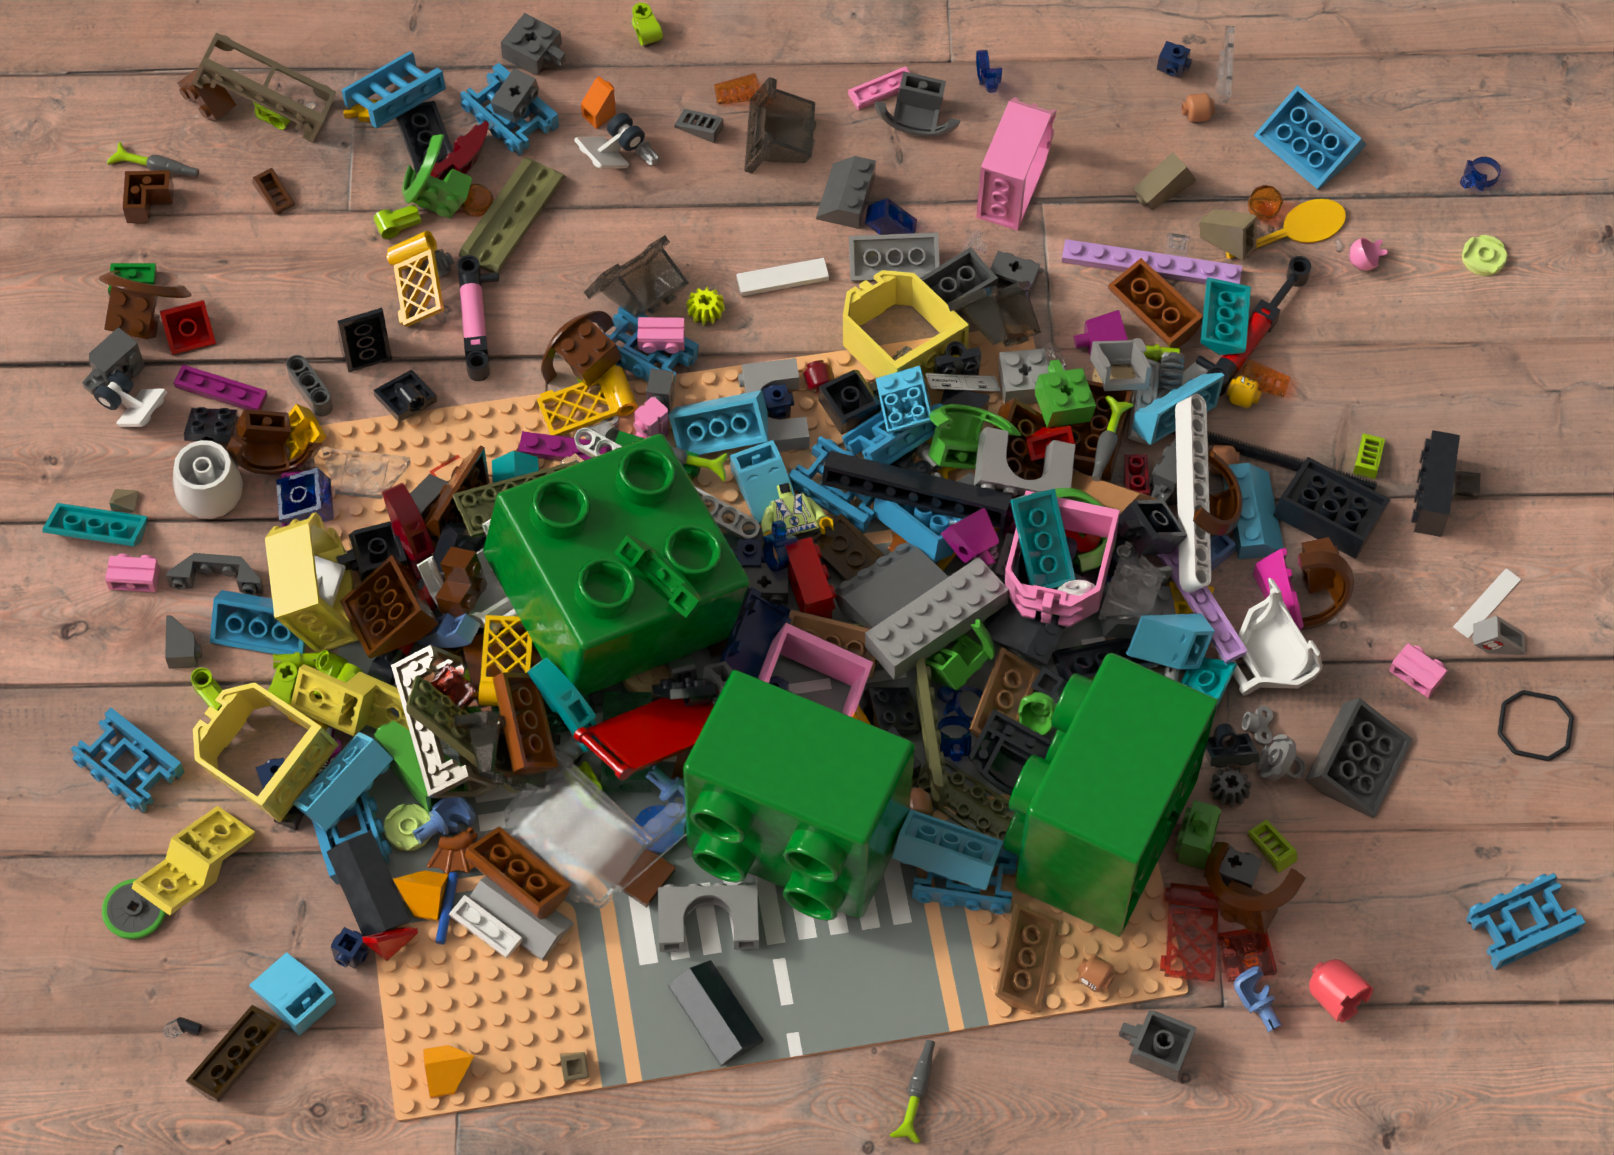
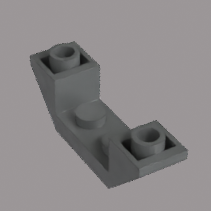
M193 553L167 571L166 574L169 586L179 590L193 589L196 572H200L204 575L215 573L228 577L238 575L237 585L240 592L248 595L263 594L264 592L261 579L241 556Z

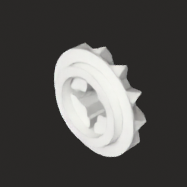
M1073 580L1064 583L1058 590L1081 596L1096 586L1085 580Z

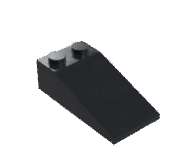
M382 308L337 321L339 344L348 372L392 360Z

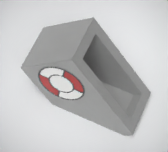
M1494 616L1473 624L1474 634L1472 638L1474 645L1483 651L1494 654H1525L1524 632L1502 618Z

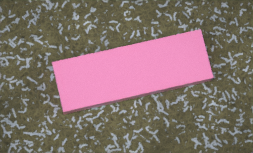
M905 66L849 89L848 95L857 110L875 104V101L880 102L898 94L903 72H909L908 68Z

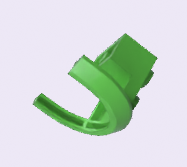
M443 134L433 135L416 178L415 169L413 170L410 165L407 167L402 194L405 202L408 204L413 202L419 207L432 210L442 217L451 218L467 199L472 177L454 169L443 180L430 176L444 138Z
M944 405L931 411L929 415L936 428L928 456L939 466L976 470L979 434L982 431L984 421L992 423L1002 430L1009 431L1008 435L1021 436V433L1008 420L992 412L966 405Z
M1074 488L1055 489L1056 496L1059 498L1104 507L1096 498L1084 491ZM1079 532V535L1084 538V534ZM1100 537L1098 545L1088 553H1076L1072 561L1073 565H1078L1081 572L1101 566L1108 538Z
M976 619L975 624H971V627L983 645L976 643L963 634L954 640L956 644L950 650L942 648L925 660V665L930 666L932 681L957 690L965 685L967 679L975 671L979 670L985 661H990L994 658L993 640L979 619Z

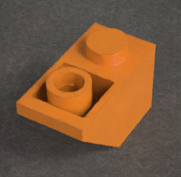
M600 76L595 79L581 102L582 117L595 129L616 115L615 89L609 81H605Z

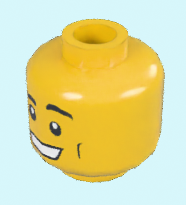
M1238 376L1236 379L1232 378L1226 395L1229 396L1230 403L1248 409L1252 403H1258L1262 392L1258 390L1259 384L1257 381L1244 376Z

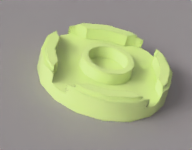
M1480 235V237L1475 238L1474 236L1465 243L1462 259L1467 269L1474 274L1492 276L1504 268L1508 254L1500 240L1493 236Z
M402 804L392 809L384 822L385 837L390 845L402 851L418 850L426 845L429 839L420 844L412 831L430 821L429 813L417 804Z

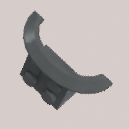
M903 72L893 116L888 112L886 103L875 101V110L884 122L899 131L912 135H944L955 130L961 121L950 118L947 123L936 127L946 81Z

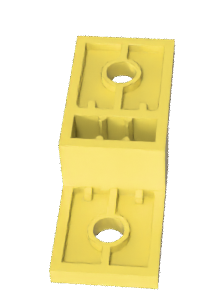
M305 664L299 668L290 706L300 713L351 736H355L366 725L378 729L380 726L389 724L393 720L409 730L398 688L360 671L346 683ZM314 691L321 694L322 700L316 698ZM391 708L397 709L399 717L393 715Z
M216 806L173 836L165 860L133 882L132 889L165 913L171 915L216 883L223 860L254 838L255 831L219 806Z

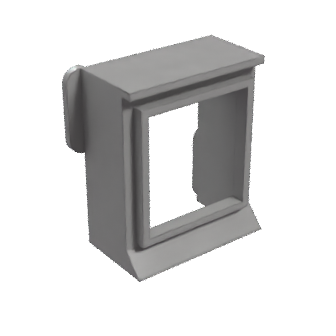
M1142 339L1092 342L1090 363L1092 362L1103 382L1104 391L1148 390L1151 366L1143 353L1146 352L1147 348ZM1130 364L1138 378L1110 379V366Z

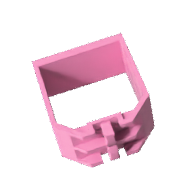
M1016 97L1008 102L981 166L976 218L1017 231L1019 230L1046 164L1054 136V129L1052 127L1057 110L1052 109L1049 111L1038 107V104L1035 103L1030 105L1020 102L1019 98Z
M1026 491V492H1025V495L1031 494V493H1035V492ZM1057 497L1064 529L1108 538L1096 587L1078 596L1060 590L1020 583L1014 575L1021 549L1017 527L1005 569V586L1009 589V598L1022 617L1035 619L1036 611H1041V622L1050 624L1052 615L1055 614L1060 616L1058 625L1071 627L1099 610L1118 533L1120 510Z
M785 623L771 642L758 679L769 683L779 654L850 685L851 688L842 713L852 717L854 711L856 712L873 662Z

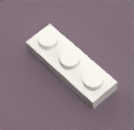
M466 895L462 897L449 913L451 918L506 959L511 956L523 941L521 936Z

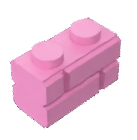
M638 318V350H643L645 353H654L656 350L668 353L684 351V318Z
M651 397L644 403L645 406H640L634 412L635 423L633 425L636 429L635 436L647 438L655 434H663L667 437L669 435L668 408L655 397Z
M127 554L109 556L106 573L108 589L156 592L160 573L158 560L150 555H142L140 558L131 557Z
M1408 643L1393 660L1389 671L1429 698L1443 682L1448 670L1445 669L1444 664L1439 660H1432L1426 656L1422 648L1419 646L1413 647Z

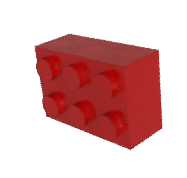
M811 537L784 544V568H788V579L800 612L832 619L833 609H836L834 602L836 594L833 585H828L827 578H829L826 565H821L819 560L821 552L818 544L814 545Z

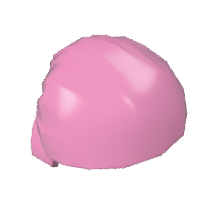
M1362 237L1356 240L1350 247L1349 259L1351 264L1357 269L1368 271L1376 268L1379 257L1387 255L1389 251L1386 249L1380 250L1379 246L1383 240L1379 239L1372 243Z

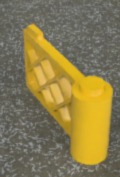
M424 231L389 247L387 250V260L390 265L394 266L401 308L398 311L399 323L406 327L444 311L434 253L437 250V243L430 231ZM428 259L429 264L426 270H420L419 268L423 261ZM410 267L412 270L405 280L403 279L402 270ZM417 272H420L423 275L416 286L412 284V281ZM428 277L432 278V284L429 290L426 291L422 288ZM409 286H412L415 290L410 299H407L406 292ZM422 291L426 295L421 305H418L415 301ZM431 297H434L436 306L429 310L426 309ZM413 305L418 307L415 316L410 318L409 312Z
M616 365L612 366L591 385H600L601 390L597 396L587 393L589 388L583 382L556 392L549 390L541 393L540 398H537V402L550 435L562 436L616 415L627 416L634 413L638 405L623 368ZM576 393L580 395L576 404L566 401L569 394ZM584 397L595 400L590 409L580 406ZM550 401L558 403L554 412L545 409L544 404ZM599 402L609 407V411L603 413L596 412L595 409ZM563 405L573 408L569 417L558 414ZM577 410L587 413L584 420L577 421L573 419ZM556 418L566 422L562 428L553 430L552 425Z
M485 615L479 706H498L493 684L494 677H486V672L491 666L495 664L502 673H510L518 665L525 673L531 669L532 639L528 632L520 637L513 630L515 626L522 624L519 616ZM490 623H501L505 629L498 635H495L490 630ZM510 632L517 640L507 647L500 639ZM497 643L503 651L494 658L488 652V648ZM521 643L527 649V652L518 659L511 650ZM506 654L515 661L507 669L498 662Z

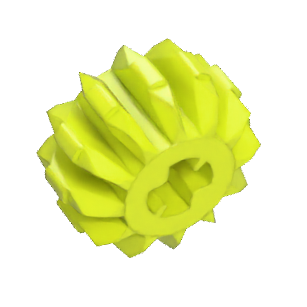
M708 286L703 291L697 288L696 293L691 292L686 302L689 317H693L695 323L701 320L703 325L706 324V321L714 324L715 319H721L722 312L725 310L722 295H718L716 289L709 291Z

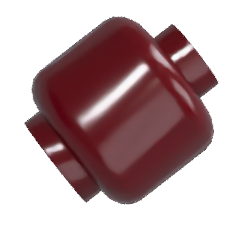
M817 360L807 364V368L803 372L807 389L813 393L817 392L818 396L819 386L835 379L831 365L824 363V360Z

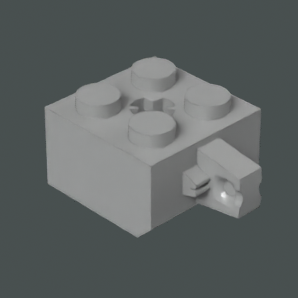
M1045 348L999 352L998 371L1004 404L1013 398L1024 404L1038 403L1035 396V385L1039 374L1049 373L1048 366L1050 363H1047Z

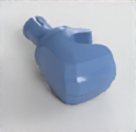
M654 766L652 768L653 771L650 770L646 778L661 790L659 798L662 801L668 799L669 807L673 806L675 798L681 797L683 799L678 816L681 823H686L684 779H681L679 776L670 779L658 766Z
M463 797L442 798L432 807V811L429 812L430 821L413 830L412 833L416 840H419L420 844L436 833H440L443 836L449 833L458 834L460 831L458 824L455 822L464 823L468 826L473 824L476 818L475 810Z
M1254 966L1236 978L1234 989L1249 1013H1258L1267 1031L1270 1032L1276 1027H1280L1282 1023L1271 1007L1272 1002L1276 1000L1274 995L1269 996L1271 986L1266 985L1261 993L1256 991V986L1264 974L1260 966Z

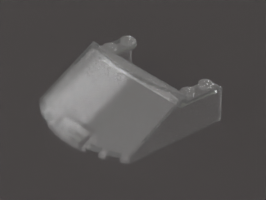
M572 735L558 748L554 746L558 763L557 768L533 774L529 777L504 810L505 823L508 834L571 884L568 897H571L573 901L578 903L582 901L593 904L594 907L603 908L687 835L685 806L680 803H669L641 828L572 763L584 753Z

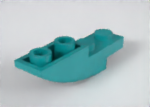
M544 658L527 671L552 712H558L573 737L577 729L596 725L594 718L597 716L569 679L548 658ZM594 735L591 736L597 743L600 742ZM576 740L583 752L590 750L584 743H579Z

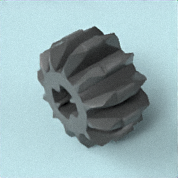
M1164 352L1158 385L1160 388L1171 391L1182 386L1185 360L1183 354Z
M1230 765L1226 771L1220 768L1217 771V775H1213L1211 778L1212 784H1210L1209 789L1211 792H1214L1213 800L1221 799V806L1225 802L1229 803L1231 808L1234 807L1235 802L1241 806L1244 799L1249 798L1251 782L1247 781V773L1240 774V767L1236 771H1232Z

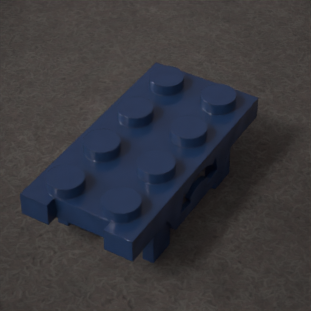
M751 587L747 590L720 662L726 661L732 670L740 671L758 679L772 640L785 623L790 624L792 619L788 617L791 609L782 604L775 606L760 597L762 592Z

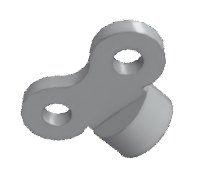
M616 415L601 421L598 425L587 428L615 442L620 431L616 427L619 424V417ZM584 436L585 439L592 440L590 436Z
M1262 705L1256 709L1255 713L1246 712L1242 720V729L1255 732V739L1261 745L1269 744L1273 738L1268 728V723L1273 719L1272 710ZM1261 734H1264L1266 739L1262 738Z

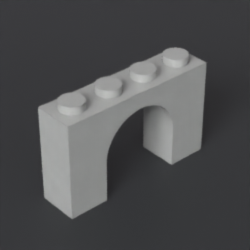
M796 358L742 364V374H738L739 387H744V393L762 390L763 393L764 388L786 384L787 391L799 389ZM768 417V441L773 440L779 452L809 448L810 436L807 418L799 417L777 420ZM763 443L752 444V445H749V447H750V446H753V447H754V446H757V445H760V444H763Z
M986 427L979 434L974 486L1011 494L1012 497L1017 495L1023 496L1026 491L1040 492L1054 488H1071L1075 444L1053 440L1046 446L1044 469L1041 478L1025 480L1011 471L1006 460L1009 431Z
M741 882L738 885L716 883L713 886L690 884L686 887L668 884L658 887L660 952L684 951L685 920L692 910L702 905L719 906L731 916L734 927V950L759 949L757 884L752 885L749 882Z

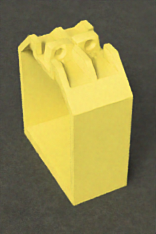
M882 270L873 276V279L878 282L877 284L872 285L865 280L859 284L860 290L855 286L846 293L843 311V346L876 378L920 366L924 378L927 380L925 373L933 374L935 357L945 355L946 347L949 343L953 341L961 342L968 350L969 324L915 273ZM892 305L912 306L940 334L894 361L859 325L862 326L885 312Z
M316 512L312 513L306 520L299 521L295 519L288 526L282 528L278 525L274 526L265 537L275 619L316 653L358 641L359 639L340 603V600L354 589L351 569L344 571L333 608L319 597L314 555L337 563L336 557L346 554L338 532L333 527H329L327 531L321 516Z
M255 682L222 690L215 699L223 705L220 710L217 711L210 706L205 712V715L211 720L210 723L206 724L200 719L193 728L195 761L215 779L278 822H281L293 806L292 803L307 788L339 744L320 725ZM273 706L308 729V731L257 797L218 770L217 757L225 747L227 748L247 722L246 719L253 710Z

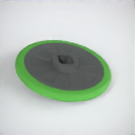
M129 879L114 886L106 895L102 905V917L107 928L113 934L125 939H138L153 933L162 924L166 915L163 910L132 889L133 882L136 879ZM133 906L138 907L135 912L131 910Z

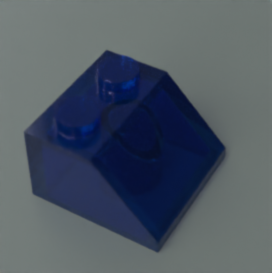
M318 467L276 480L278 515L281 523L290 524L295 519L303 521L315 512L321 516L323 522L334 520L331 479Z

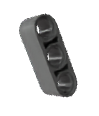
M293 355L288 358L286 366L289 378L313 413L317 416H327L333 409L330 393L313 368L301 355Z

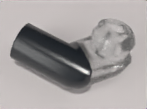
M179 1017L165 1025L163 1034L167 1038H176L185 1032L198 1036L202 1024Z

